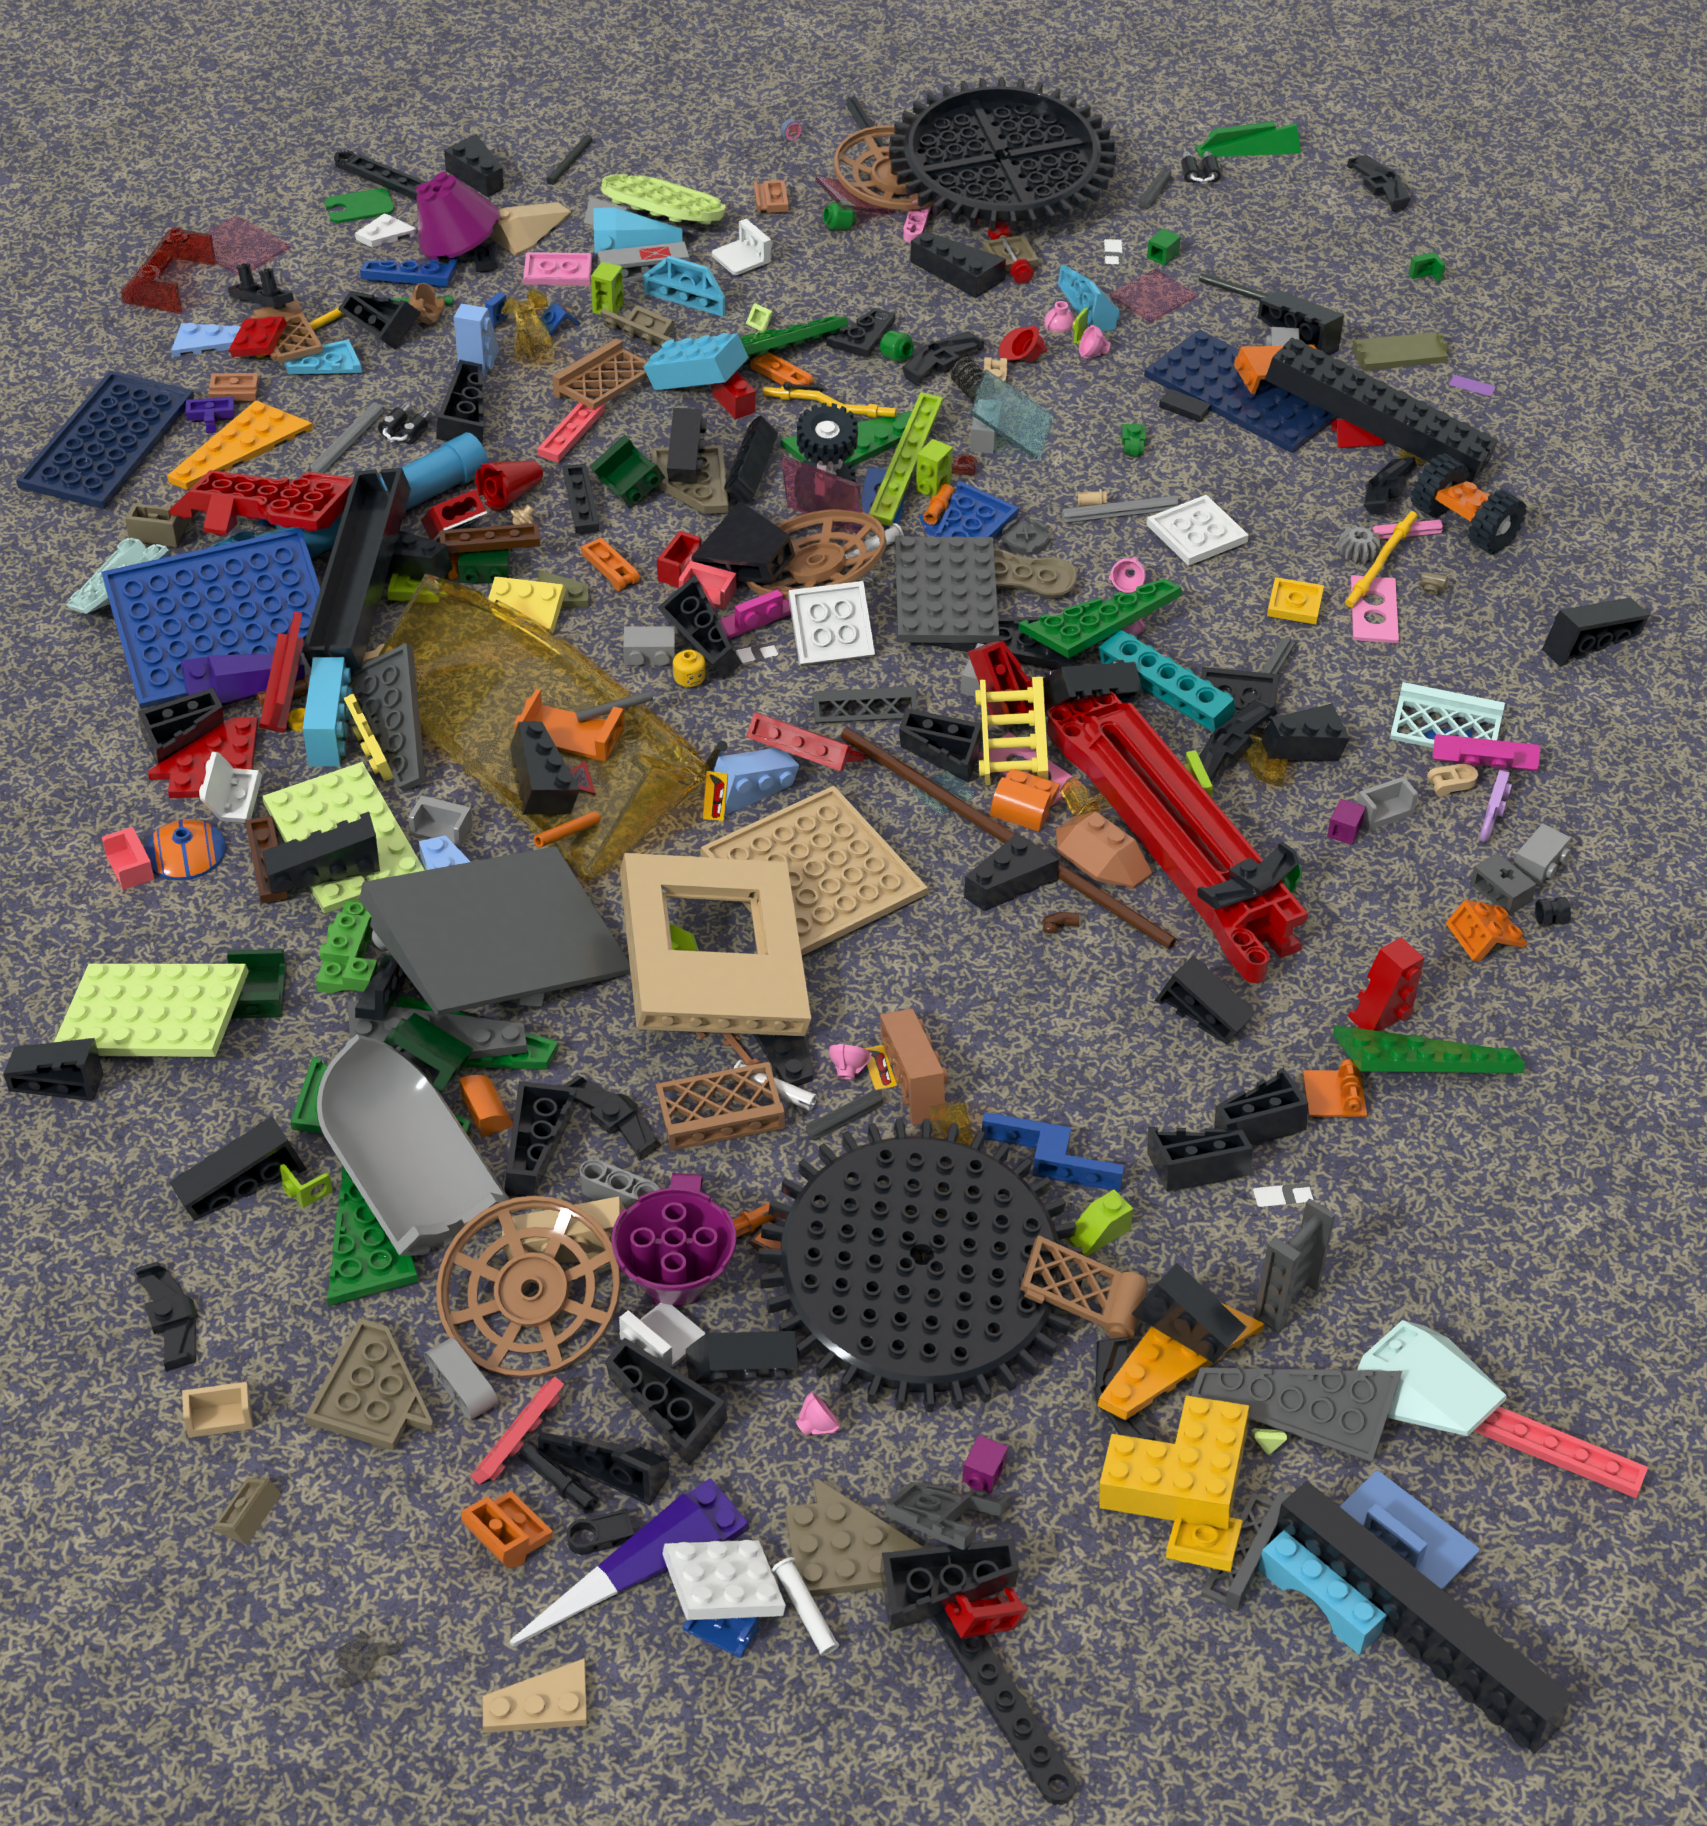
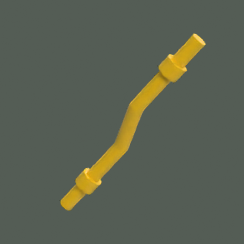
M783 386L781 388H763V396L780 397L781 400H791L792 398L817 400L821 403H827L828 407H831L832 403L837 404L839 409L841 406L846 407V413L851 411L853 414L867 415L868 418H878L879 416L896 418L897 408L880 407L879 404H869L868 406L842 404L819 391L799 389L786 391Z
M1410 511L1405 519L1396 525L1393 529V535L1381 549L1372 567L1353 586L1352 593L1345 601L1348 607L1352 608L1360 597L1366 595L1370 589V584L1383 568L1392 550L1401 539L1408 535L1411 525L1418 517L1414 511Z

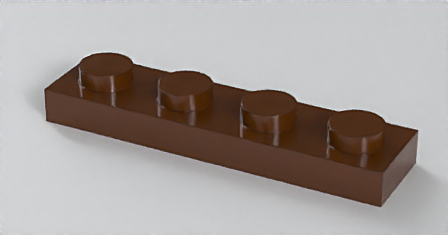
M538 523L439 531L440 543L446 544L448 553L451 554L541 546Z
M272 816L245 820L261 903L288 899L287 891L271 893L264 866L262 851L278 845Z

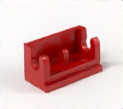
M1009 1587L1004 1588L1005 1595L1009 1599L1008 1603L1002 1595H997L992 1599L969 1602L964 1595H957L956 1599L959 1604L954 1602L948 1603L945 1610L960 1638H968L1014 1630L1028 1608L1025 1604H1022L1015 1590Z

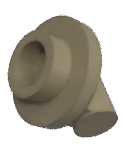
M1423 572L1420 586L1424 589L1425 593L1438 595V593L1444 592L1445 586L1448 583V576Z

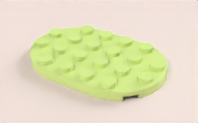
M627 174L608 175L602 179L601 191L606 196L612 198L613 203H626L631 205L632 209H645L655 216L665 215L674 222H682L683 219L698 221L702 224H711V221H720L725 214L726 205L721 204L720 199L661 179L641 175L628 176Z

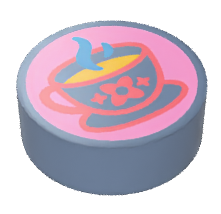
M795 119L786 120L781 127V135L788 141L798 139L802 133V125Z

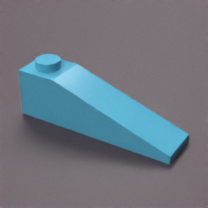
M593 208L595 253L597 251L682 242L681 228L619 208Z
M1061 265L1058 285L1078 315L1085 307L1088 308L1087 328L1095 325L1101 331L1116 330L1117 320L1120 317L1118 307L1093 281L1068 266Z

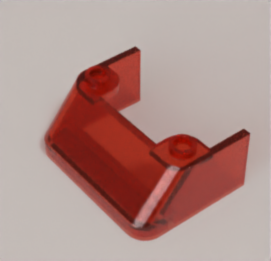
M178 227L170 229L151 249L121 289L122 301L130 305L181 314L182 306L178 283L163 280L160 277L173 259L215 266L216 258L212 234L184 230Z

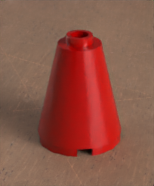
M533 460L488 462L482 464L481 469L477 470L475 483L479 496L483 495L487 501L484 504L492 510H501L542 481L543 470Z

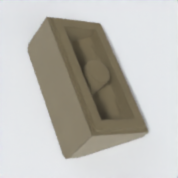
M247 1478L212 1529L240 1543L248 1544L281 1496V1493L270 1479Z

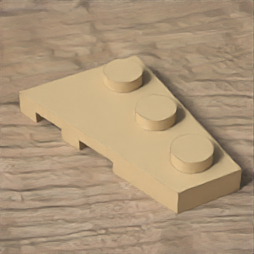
M585 1658L483 1695L484 1733L587 1726Z

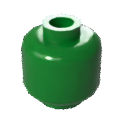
M831 202L824 209L823 222L830 230L848 231L856 223V212L853 211V207L849 203Z
M894 330L888 331L880 342L882 356L895 362L902 363L906 361L914 350L912 338L908 334Z

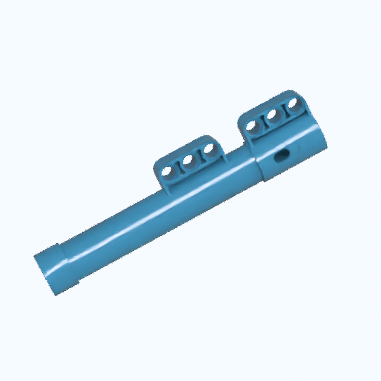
M466 432L442 444L439 449L401 467L411 488L405 512L457 485H464L475 479L477 470L481 469L482 464L489 461L482 444L474 435ZM381 477L380 479H381L382 484H383V486H384V488H385V491H388L387 488H386V485H385V483H384V480H383V478ZM343 513L329 528L315 531H306L304 528H301L311 559L333 548ZM275 524L276 530L272 532L267 531L257 535L251 531H243L211 547L298 528H284L281 525Z

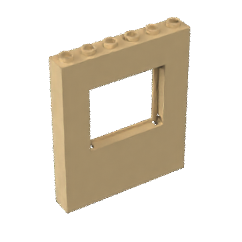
M624 853L620 868V879L637 1029L805 1036L811 1021L787 862ZM666 887V893H662V889ZM751 892H754L753 898L749 897ZM666 897L750 902L757 954L672 950Z

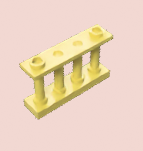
M1032 677V687H1027V690L986 692L985 680H980L981 690H975L976 706L981 705L984 760H979V775L985 776V785H991L990 773L1009 772L1010 769L1032 771V773H1037L1038 777L1048 780L1043 677ZM1028 700V703H1033L1034 710H1029V713L987 715V702ZM1012 724L1035 726V734H1030V737L988 739V726ZM1031 747V750L1036 749V757H1031V760L989 762V749Z

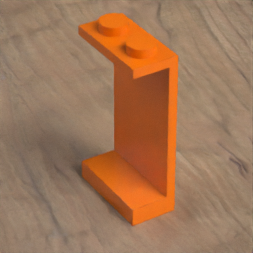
M1283 346L1240 347L1239 353L1234 360V366L1251 394L1256 393L1260 380L1266 377L1272 357Z
M536 689L531 698L526 700L524 710L521 715L517 716L514 725L516 730L518 722H543L558 751L604 762L607 761L625 728L623 708L613 707L607 719L595 717L578 722L575 712L542 705L541 690Z

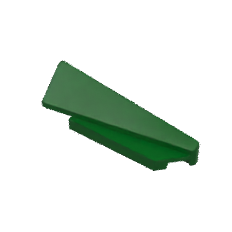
M1273 121L1213 129L1209 133L1208 140L1202 145L1195 146L1200 157H1204L1206 151H1210L1211 155L1215 157L1301 153L1296 123L1276 128Z

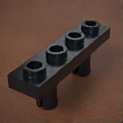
M250 263L236 266L240 284L228 287L231 297L239 298L240 301L247 300L252 304L259 303L262 306H271L273 309L284 308L286 303L294 301L292 292L277 288L273 268L259 271L261 285L254 282Z

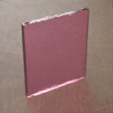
M819 176L815 178V181L843 209L893 215L894 213L892 209L879 207L857 198L847 191L838 179Z
M1154 269L1110 293L1109 297L1151 323L1196 298L1197 294L1159 270Z

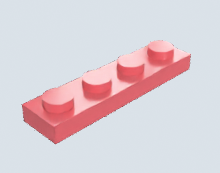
M579 402L537 448L538 456L559 463L605 412V403L593 410Z
M556 1376L539 1389L470 1475L476 1483L481 1484L488 1478L492 1481L495 1480L505 1468V1465L502 1463L508 1455L513 1457L523 1446L524 1442L521 1438L526 1432L531 1434L540 1425L542 1419L539 1416L544 1409L547 1411L551 1410L561 1397L557 1393L564 1384Z

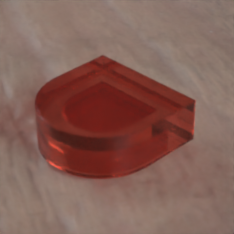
M961 454L954 458L952 473L975 476L977 459L974 456Z

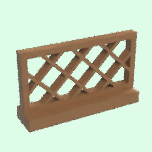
M615 338L552 375L553 395L559 399L566 395L594 410L647 378L648 376L643 366L648 361L623 349V342ZM621 368H631V370H617V369H621ZM633 368H643L644 370H634ZM628 377H631V378L625 379V380H618V378H628ZM601 378H615V380H602ZM586 387H599V389H586ZM602 387H614L613 389H602ZM588 397H598V398H596L595 400H592V399H590V398H588Z
M769 1062L656 1084L670 1151L785 1128L784 1108L782 1103H780ZM764 1072L766 1074V1080L761 1086L749 1080L753 1074ZM733 1079L739 1082V1084L731 1091L721 1086L724 1080ZM703 1084L710 1088L704 1097L693 1092V1089ZM744 1086L757 1091L750 1100L738 1095ZM676 1090L682 1093V1095L676 1102L665 1098L664 1092ZM716 1091L728 1097L722 1106L710 1101ZM761 1095L772 1099L774 1104L760 1106L756 1102ZM687 1097L699 1102L693 1112L681 1106ZM733 1100L745 1106L742 1111L732 1112L727 1108ZM704 1106L717 1111L711 1117L704 1118L698 1115ZM676 1111L688 1117L685 1122L671 1124L670 1119Z

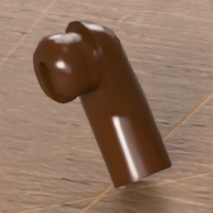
M1056 912L1047 915L1042 920L1044 924L1042 930L1044 933L1055 934L1057 932V925L1078 927L1079 913Z

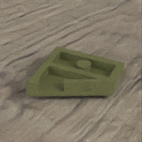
M538 571V582L562 584L566 588L561 608L589 607L588 584L549 572Z

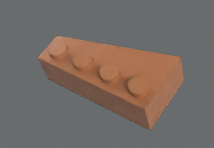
M913 1008L880 1014L881 1039L889 1062L893 1064L896 1082L901 1084L902 1099L905 1107L910 1106L909 1119L911 1124H921L924 1119H930V1121L945 1119L944 1084H948V1073L946 1068L940 1065L938 1051H933L930 1035H925L923 1020L917 1018Z

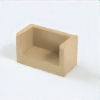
M247 1382L182 1390L183 1418L188 1438L253 1429L252 1404Z

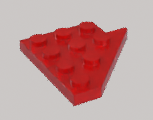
M231 717L148 771L149 780H169V798H200L199 790L206 776V763L210 760L212 752H219L234 769L253 770L258 718Z

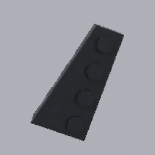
M1280 290L1260 299L1257 317L1270 327L1298 328L1299 340H1302L1306 345H1314L1316 349L1322 350L1329 356L1339 351L1344 314Z
M459 359L437 417L436 439L450 441L467 432L474 435L483 445L482 364Z
M1631 597L1561 609L1555 616V621L1542 650L1562 667L1567 665V660L1571 658L1576 660L1584 658L1586 656L1585 653L1594 649L1599 652L1605 649L1611 642L1618 644L1640 635L1650 614Z
M518 722L510 744L513 766L517 770L515 777L516 782L520 786L519 798L523 802L522 814H571L580 789L543 722Z
M1014 1539L971 1543L964 1550L949 1545L882 1553L880 1574L889 1632L946 1612L945 1607L948 1603L954 1602L959 1604L956 1599L957 1595H964L969 1602H973L1004 1591V1588L1015 1587L1019 1565Z

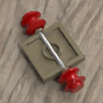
M998 221L995 231H990V227L988 228L987 233L991 240L983 241L982 249L985 252L1006 258L1005 272L1010 271L1016 283H1026L1032 279L1034 275L1033 267H1038L1039 259L1025 235L1011 237L1012 233L1008 225L1003 221Z

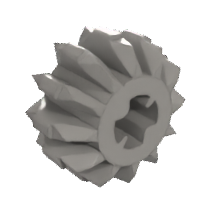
M1354 525L1353 528H1346L1339 538L1340 555L1345 556L1346 561L1352 559L1354 563L1361 561L1365 564L1367 560L1373 561L1380 551L1379 534L1374 533L1373 528L1366 529L1365 526L1357 527Z

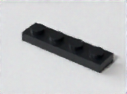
M586 463L562 466L575 534L600 531Z

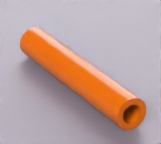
M593 811L534 836V843L538 848H541L600 823V815Z

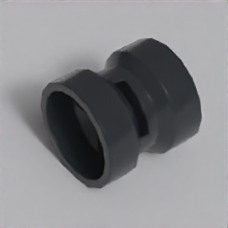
M1557 897L1554 901L1538 899L1535 903V916L1539 926H1550L1552 922L1568 924L1571 919V908L1566 897Z

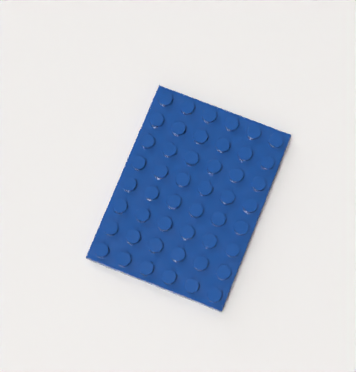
M301 528L101 572L140 708L166 703L187 696L180 664L182 660L208 657V655L274 654L278 633L288 634L294 612L302 613L298 638L304 639V646L320 592V586Z

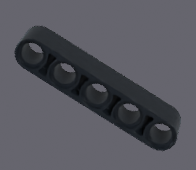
M762 415L755 418L748 426L724 486V489L737 502L745 504L756 493L778 436V431Z

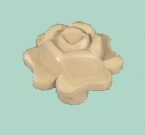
M527 504L524 510H511L513 524L534 523L531 515L535 509Z

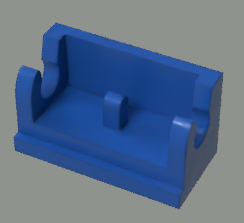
M759 1617L686 1620L683 1624V1631L742 1658L759 1630Z

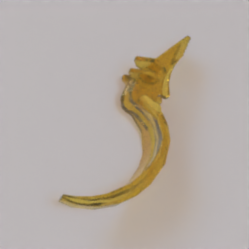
M531 288L527 292L528 301L523 302L509 297L501 310V313L504 315L513 312L515 314L514 358L527 357L529 361L539 359L542 352L552 349L554 345L549 331L538 315V309L549 307L545 293L535 288Z

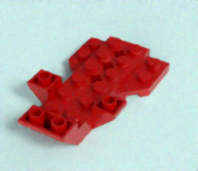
M209 470L169 509V515H176L187 519L192 518L201 510V512L207 513L203 527L204 532L214 533L217 536L227 535L237 525L236 515L245 516L248 519H266L270 524L281 525L284 528L297 527L304 528L306 531L329 528L344 512L353 477L308 472L301 474L302 478L289 481L288 477L273 479Z

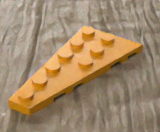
M256 400L167 475L168 482L189 490L209 470H223L226 472L233 468L232 465L240 461L245 463L274 449L276 444L284 440L290 441L295 439V435L303 431L307 433L313 430V425L309 421Z
M1221 1303L1247 1327L1224 1353L1232 1348H1239L1247 1338L1252 1335L1256 1337L1263 1332L1264 1323ZM1151 1326L1099 1397L1097 1406L1127 1420L1152 1404L1153 1399L1163 1392L1169 1393L1183 1379L1189 1380L1197 1375L1200 1367H1209L1214 1363Z

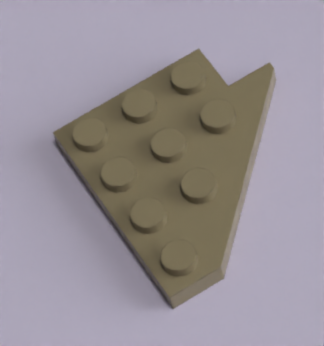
M722 445L705 446L704 454H701L703 471L702 474H698L697 483L669 482L667 474L669 447L652 448V463H655L665 476V479L656 487L703 514L728 513L727 491L724 489L726 478Z
M359 1318L305 1415L306 1424L394 1451L407 1425L432 1433L434 1430L433 1421L388 1326Z
M819 1479L813 1480L816 1503L785 1507L791 1554L796 1560L795 1567L811 1596L883 1588L880 1574L882 1553L924 1548Z

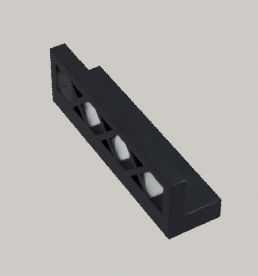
M384 955L355 1007V1018L384 1021L407 978V975L393 956Z

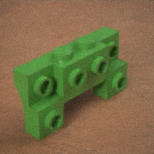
M346 900L342 913H337L334 923L329 924L327 942L322 943L320 948V959L323 960L316 979L317 992L332 994L344 990L364 992L378 967L377 960L364 959L372 938V928L370 926L372 916L361 902Z

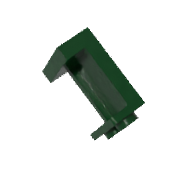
M626 435L622 436L589 466L596 477L629 509L665 479L659 467L655 463H651L636 449Z
M462 527V529L479 527ZM512 549L459 553V582L471 584L493 583L495 577L509 578V559Z
M229 950L227 952L228 964H246L249 971L231 1019L282 1017L287 971L284 950Z
M415 1012L407 1020L402 1018L396 1028L393 1027L384 1040V1043L396 1049L400 1046L439 1070L440 1073L433 1086L441 1091L461 1072L473 1051V1048Z

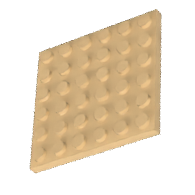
M831 786L702 846L700 850V855L708 858L787 862L802 956L927 895L928 887L835 786ZM751 892L749 897L753 898L754 892ZM741 901L751 912L750 902Z

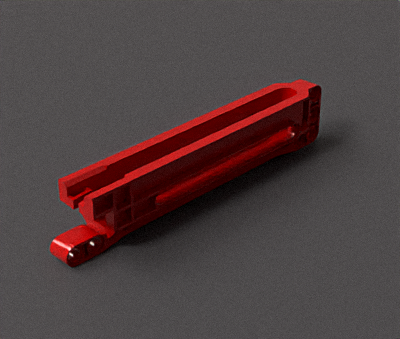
M1110 691V695L1094 698L1095 695L1092 694L1089 696V699H1079L1073 702L1067 701L1050 708L1046 732L1048 737L1067 759L1090 778L1208 924L1224 955L1243 979L1255 984L1265 980L1270 958L1268 951L1261 944L1265 941L1280 958L1301 951L1302 943L1293 934V928L1304 924L1308 913L1281 881L1273 887L1272 891L1263 896L1245 900L1215 910L1197 896V889L1199 887L1207 888L1231 880L1229 878V869L1249 857L1259 864L1263 859L1132 703H1122Z

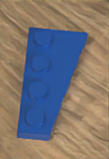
M450 259V263L439 264V260H429V263L418 264L416 260H407L401 264H396L395 260L365 261L360 270V277L372 282L382 280L390 281L393 284L404 282L416 286L419 283H427L437 288L448 287L457 270L458 259Z

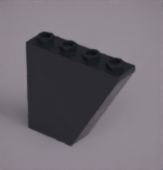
M738 502L691 556V559L696 563L736 573V581L772 584L796 555L789 534L745 503Z

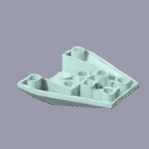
M124 539L118 544V550L109 557L80 590L70 597L71 600L66 606L69 609L87 614L110 604L102 579V571L170 557L169 549L159 544L146 548L139 539Z
M1404 1320L1398 1323L1363 1355L1357 1369L1360 1371H1402L1387 1418L1464 1436H1469L1507 1400L1506 1394L1448 1337L1424 1325Z

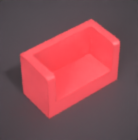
M690 561L679 578V588L696 575L707 590L714 606L726 609L736 593V573Z
M133 827L102 837L105 855L123 890L154 880L150 859Z

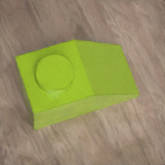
M1112 1190L1088 1206L1076 1222L1075 1236L1065 1239L1073 1247H1082V1255L1087 1257L1131 1230L1133 1208L1115 1190Z

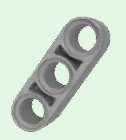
M592 1159L585 1161L580 1167L581 1191L585 1196L596 1201L619 1196L626 1210L638 1202V1197L659 1190V1187L654 1182L600 1160Z
M453 1337L424 1352L429 1369L468 1420H472L498 1405V1398L492 1386Z

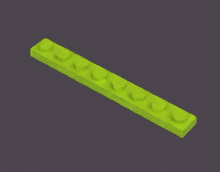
M923 392L919 394L869 512V515L875 517L882 525L891 526L917 466V453L925 447L942 406L943 397Z

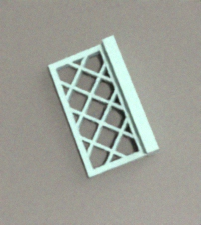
M1403 682L1390 739L1433 748L1434 739H1427L1423 733L1433 730L1436 734L1468 737L1464 731L1473 727L1479 734L1474 738L1497 740L1505 703ZM1403 706L1415 708L1417 712L1408 716L1402 708ZM1428 713H1440L1443 717L1433 721ZM1422 717L1428 725L1419 729L1413 721ZM1456 717L1465 718L1468 723L1459 727L1453 719ZM1448 722L1454 730L1444 734L1438 726ZM1484 722L1494 724L1495 726L1485 732L1479 724ZM1407 724L1413 731L1409 734L1398 733L1397 729Z

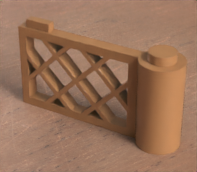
M298 300L286 303V307L281 309H273L271 306L253 310V315H250V318L253 319L284 316L287 325L279 338L284 341L277 342L272 354H269L273 361L278 360L281 363L323 352V347L303 315ZM301 322L298 326H296V325H291V324H295V323ZM299 333L306 334L304 337L298 336ZM291 342H297L298 344H297V345H294V344H290V343H291Z
M1038 1235L1033 1244L1020 1290L1026 1292L1025 1297L1040 1304L1043 1301H1047L1104 1327L1105 1332L1111 1339L1127 1337V1340H1130L1135 1334L1138 1318L1133 1316L1132 1312L1144 1299L1148 1282L1140 1274L1134 1272L1121 1273ZM1043 1248L1050 1251L1055 1261L1045 1264L1039 1254L1040 1249ZM1072 1261L1078 1264L1083 1274L1073 1277L1066 1263ZM1059 1266L1066 1280L1055 1283L1049 1269ZM1041 1272L1048 1286L1040 1288L1030 1283L1032 1276ZM1101 1274L1110 1278L1109 1287L1100 1289L1094 1275ZM1087 1279L1093 1293L1083 1296L1076 1282ZM1069 1285L1076 1299L1069 1301L1063 1298L1058 1288ZM1097 1298L1102 1307L1101 1314L1092 1311L1086 1301Z

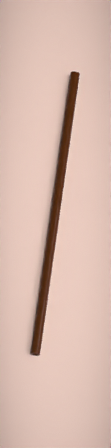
M847 727L842 731L841 739L1004 844L1015 836V834L852 729ZM1059 863L1058 879L1170 950L1175 945L1177 938Z

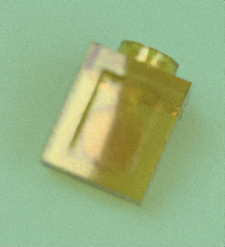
M1077 776L1067 779L1060 789L1074 816L1097 811L1099 809L1098 805L1104 799L1101 793L1088 798L1087 790L1079 782Z

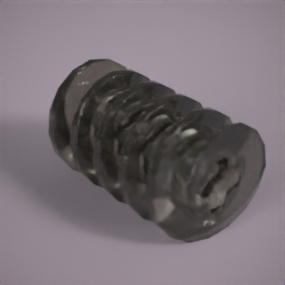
M970 357L962 358L956 362L951 371V378L958 388L975 405L977 401H990L994 397L992 380L988 378Z

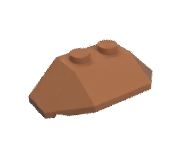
M1096 811L1074 816L1056 829L1057 852L1096 881L1134 889L1152 876V871L1136 840Z

